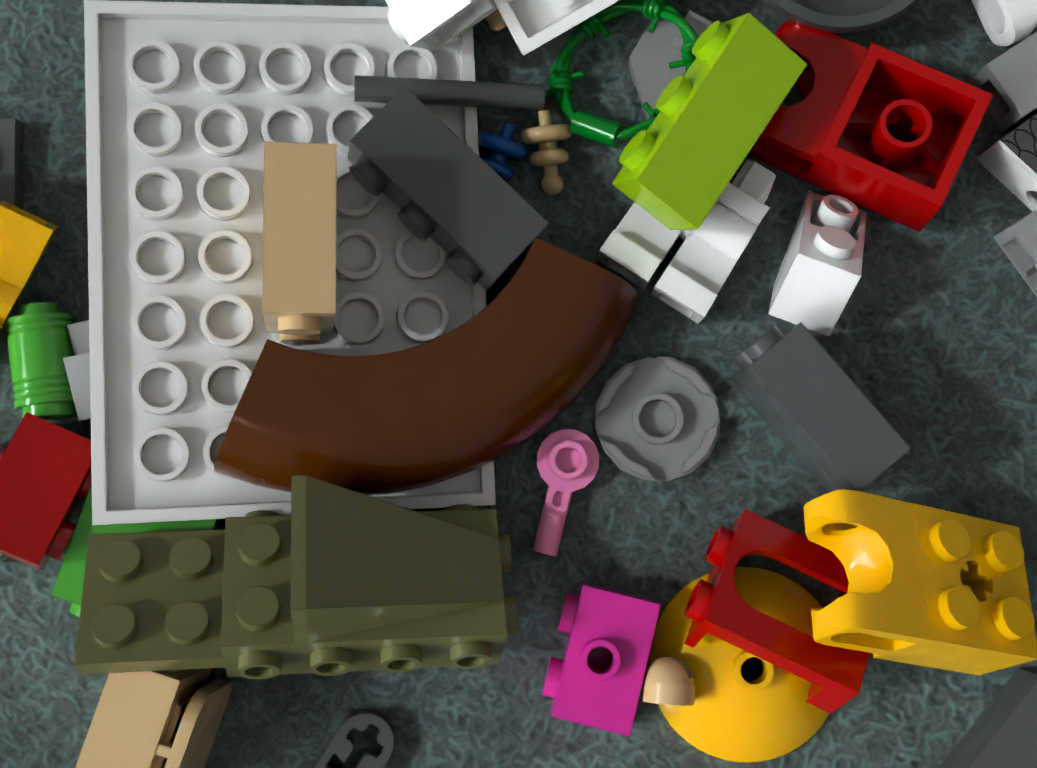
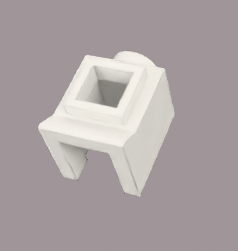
M386 0L390 8L387 12L388 21L397 36L411 47L440 50L497 10L493 0Z

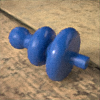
M504 122L500 136L489 132H483L478 136L479 145L490 151L489 158L483 156L480 158L505 181L510 180L514 174L512 167L506 164L508 158L521 161L526 158L528 153L523 145L511 140L516 126Z

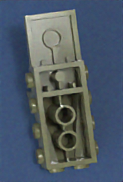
M307 475L292 476L291 515L279 516L278 513L273 511L258 510L247 513L245 517H226L225 530L89 534L75 666L80 675L225 668L227 677L268 679L277 675L314 673L321 676H336L350 671L370 670L401 673L418 668L455 667L458 669H476L486 665L500 664L507 635H516L518 624L515 594H504L502 573H510L509 533H498L496 509H478L472 505L459 504L449 506L443 511H413L410 508L401 507Z

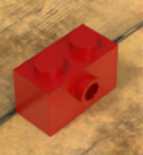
M26 412L0 459L1 554L42 571L50 557L58 561L62 560L76 528V524L69 522L80 499L86 500L92 484L91 440Z

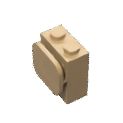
M212 668L109 673L75 768H205L232 691V683L218 678L207 684Z

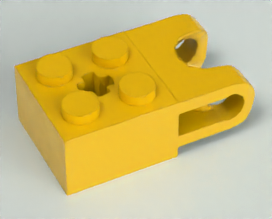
M846 489L829 492L807 502L803 506L807 539L833 551L844 565L849 582L847 594L838 597L824 608H811L813 638L816 643L873 653V658L973 675H983L1037 660L1035 619L1032 612L1019 527Z

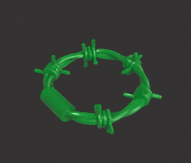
M668 0L618 1L576 26L569 41L561 50L555 66L552 65L549 68L553 74L549 77L550 89L545 90V97L555 96L558 105L569 118L572 134L617 149L622 145L624 139L631 140L638 132L649 129L660 111L657 108L655 110L652 109L648 102H645L642 106L651 118L629 128H626L622 123L583 110L576 112L570 96L574 91L573 79L585 77V71L570 73L575 48L586 36L590 40H594V34H597L600 30L605 38H609L611 34L603 24L624 13L635 11L643 13L646 19L650 18L652 20L648 29L650 33H654L658 22H661L663 19L678 26L684 42L681 47L682 60L670 62L669 68L685 66V75L696 59V56L692 54V48L699 37L693 27L684 20L676 8L669 4Z

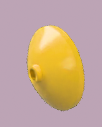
M735 567L734 581L736 588L747 604L813 637L811 608L822 607L808 591L791 579L766 569ZM707 573L683 587L666 605L656 623L648 658V665L661 657L673 656L683 660L693 671L695 705L658 704L669 724L682 738L711 756L723 760L746 763L761 762L783 756L807 742L823 725L830 713L806 702L811 682L707 633L694 648L684 644L693 621L684 616V611L698 581L702 579L707 582L710 574ZM752 657L759 658L763 665L761 675L752 681L744 680L741 675V666L744 661Z

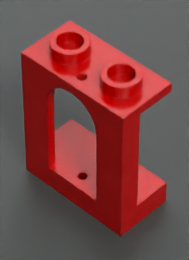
M744 509L729 529L720 525L708 545L704 561L713 565L707 582L700 579L687 602L684 616L693 621L684 644L694 648L707 633L811 682L806 702L831 714L859 694L870 653L816 643L812 636L756 610L747 604L738 593L734 581L735 566L739 560L748 555L760 554L771 557L840 590L838 598L847 594L849 582L844 565L833 551L813 543L807 537L752 511Z

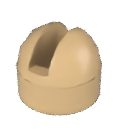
M673 656L655 659L646 667L642 683L641 701L664 705H695L693 671L683 660Z

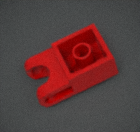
M791 20L780 25L774 35L807 63V66L795 82L799 86L804 100L787 107L779 106L748 155L921 232L942 207L993 94L874 43H871L868 49L828 31L815 29Z

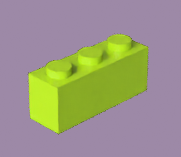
M750 13L723 23L719 20L715 21L706 28L692 48V54L696 56L694 62L685 75H679L674 78L657 99L655 107L660 112L649 129L638 132L628 142L619 157V163L623 167L612 182V185L669 230L699 229L807 66L806 62Z

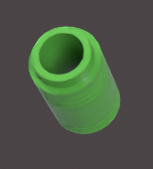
M36 302L18 306V316L7 318L5 321L8 334L7 342L11 379L14 384L12 386L14 391L13 398L15 399L14 408L22 410V418L26 412L44 420L69 418L77 415L63 361L65 357L74 356L67 325L73 324L72 314L59 312L57 303Z

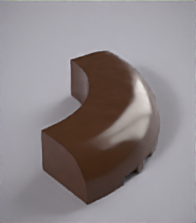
M535 238L522 254L510 279L490 304L461 326L430 342L402 351L379 355L337 356L294 349L267 339L228 426L217 455L214 471L256 486L291 492L292 476L307 475L365 495L390 494L426 487L471 472L509 453L542 431L578 398L600 372L621 340L637 307L640 295L633 286L612 272L541 239Z

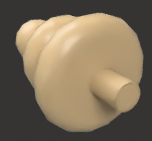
M550 110L538 111L539 126L523 130L521 140L528 145L538 144L539 151L533 152L529 160L533 166L543 168L542 191L547 195L555 196L562 191L564 186L563 179L558 173V165L566 163L569 159V154L565 149L557 148V142L569 139L572 133L570 126L567 124H551Z

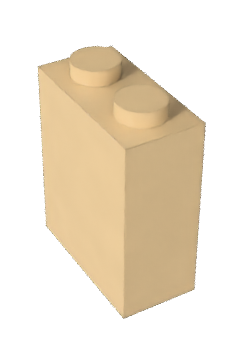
M264 141L262 313L266 333L279 334V342L283 344L320 343V334H333L336 318L337 144Z

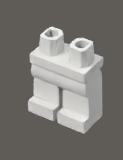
M747 159L732 184L728 183L699 229L669 230L634 202L617 228L612 231L600 248L597 261L644 290L677 238L680 237L684 242L655 285L651 295L699 324L706 316L737 260L770 207L764 203L769 196L776 175L757 162Z

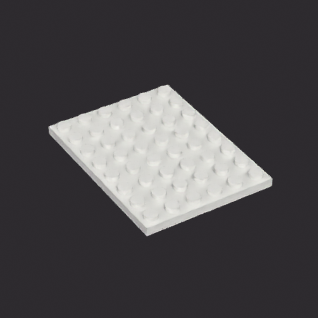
M84 0L92 525L226 519V517H245L247 513L258 510L273 511L278 513L279 516L291 515V492L256 486L214 471L217 455L228 426L267 339L280 343L279 334L266 333L262 313L264 141L337 144L336 318L333 334H320V343L283 345L308 352L337 356H369L397 352L430 342L453 331L486 307V289L478 282L471 286L461 280L447 265L445 258L448 254L433 239L429 237L426 241H422L417 238L398 218L397 213L401 209L383 192L378 196H374L357 182L349 170L352 163L348 160L350 140L387 104L354 102V75L475 81L473 27L440 50L411 47L397 36L388 21L387 12L390 10L389 7ZM426 105L479 156L477 107ZM494 460L471 472L430 486L390 494L368 496L410 509L447 508L459 504L472 506L496 505Z

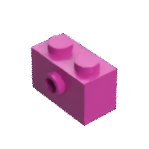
M582 581L578 595L565 594L557 631L568 633L562 659L550 657L542 689L543 696L553 698L551 704L552 717L630 736L661 606L660 603L653 599Z

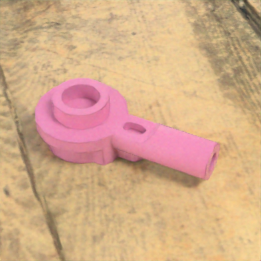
M562 429L551 433L542 441L537 452L536 465L540 477L548 485L532 550L556 557L573 491L585 488L594 480L599 469V453L595 443L588 435L575 429Z

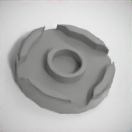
M647 357L625 364L606 382L596 403L595 431L604 454L619 470L642 481L667 482L692 473L711 455L720 435L718 400L712 385L695 367L673 357Z

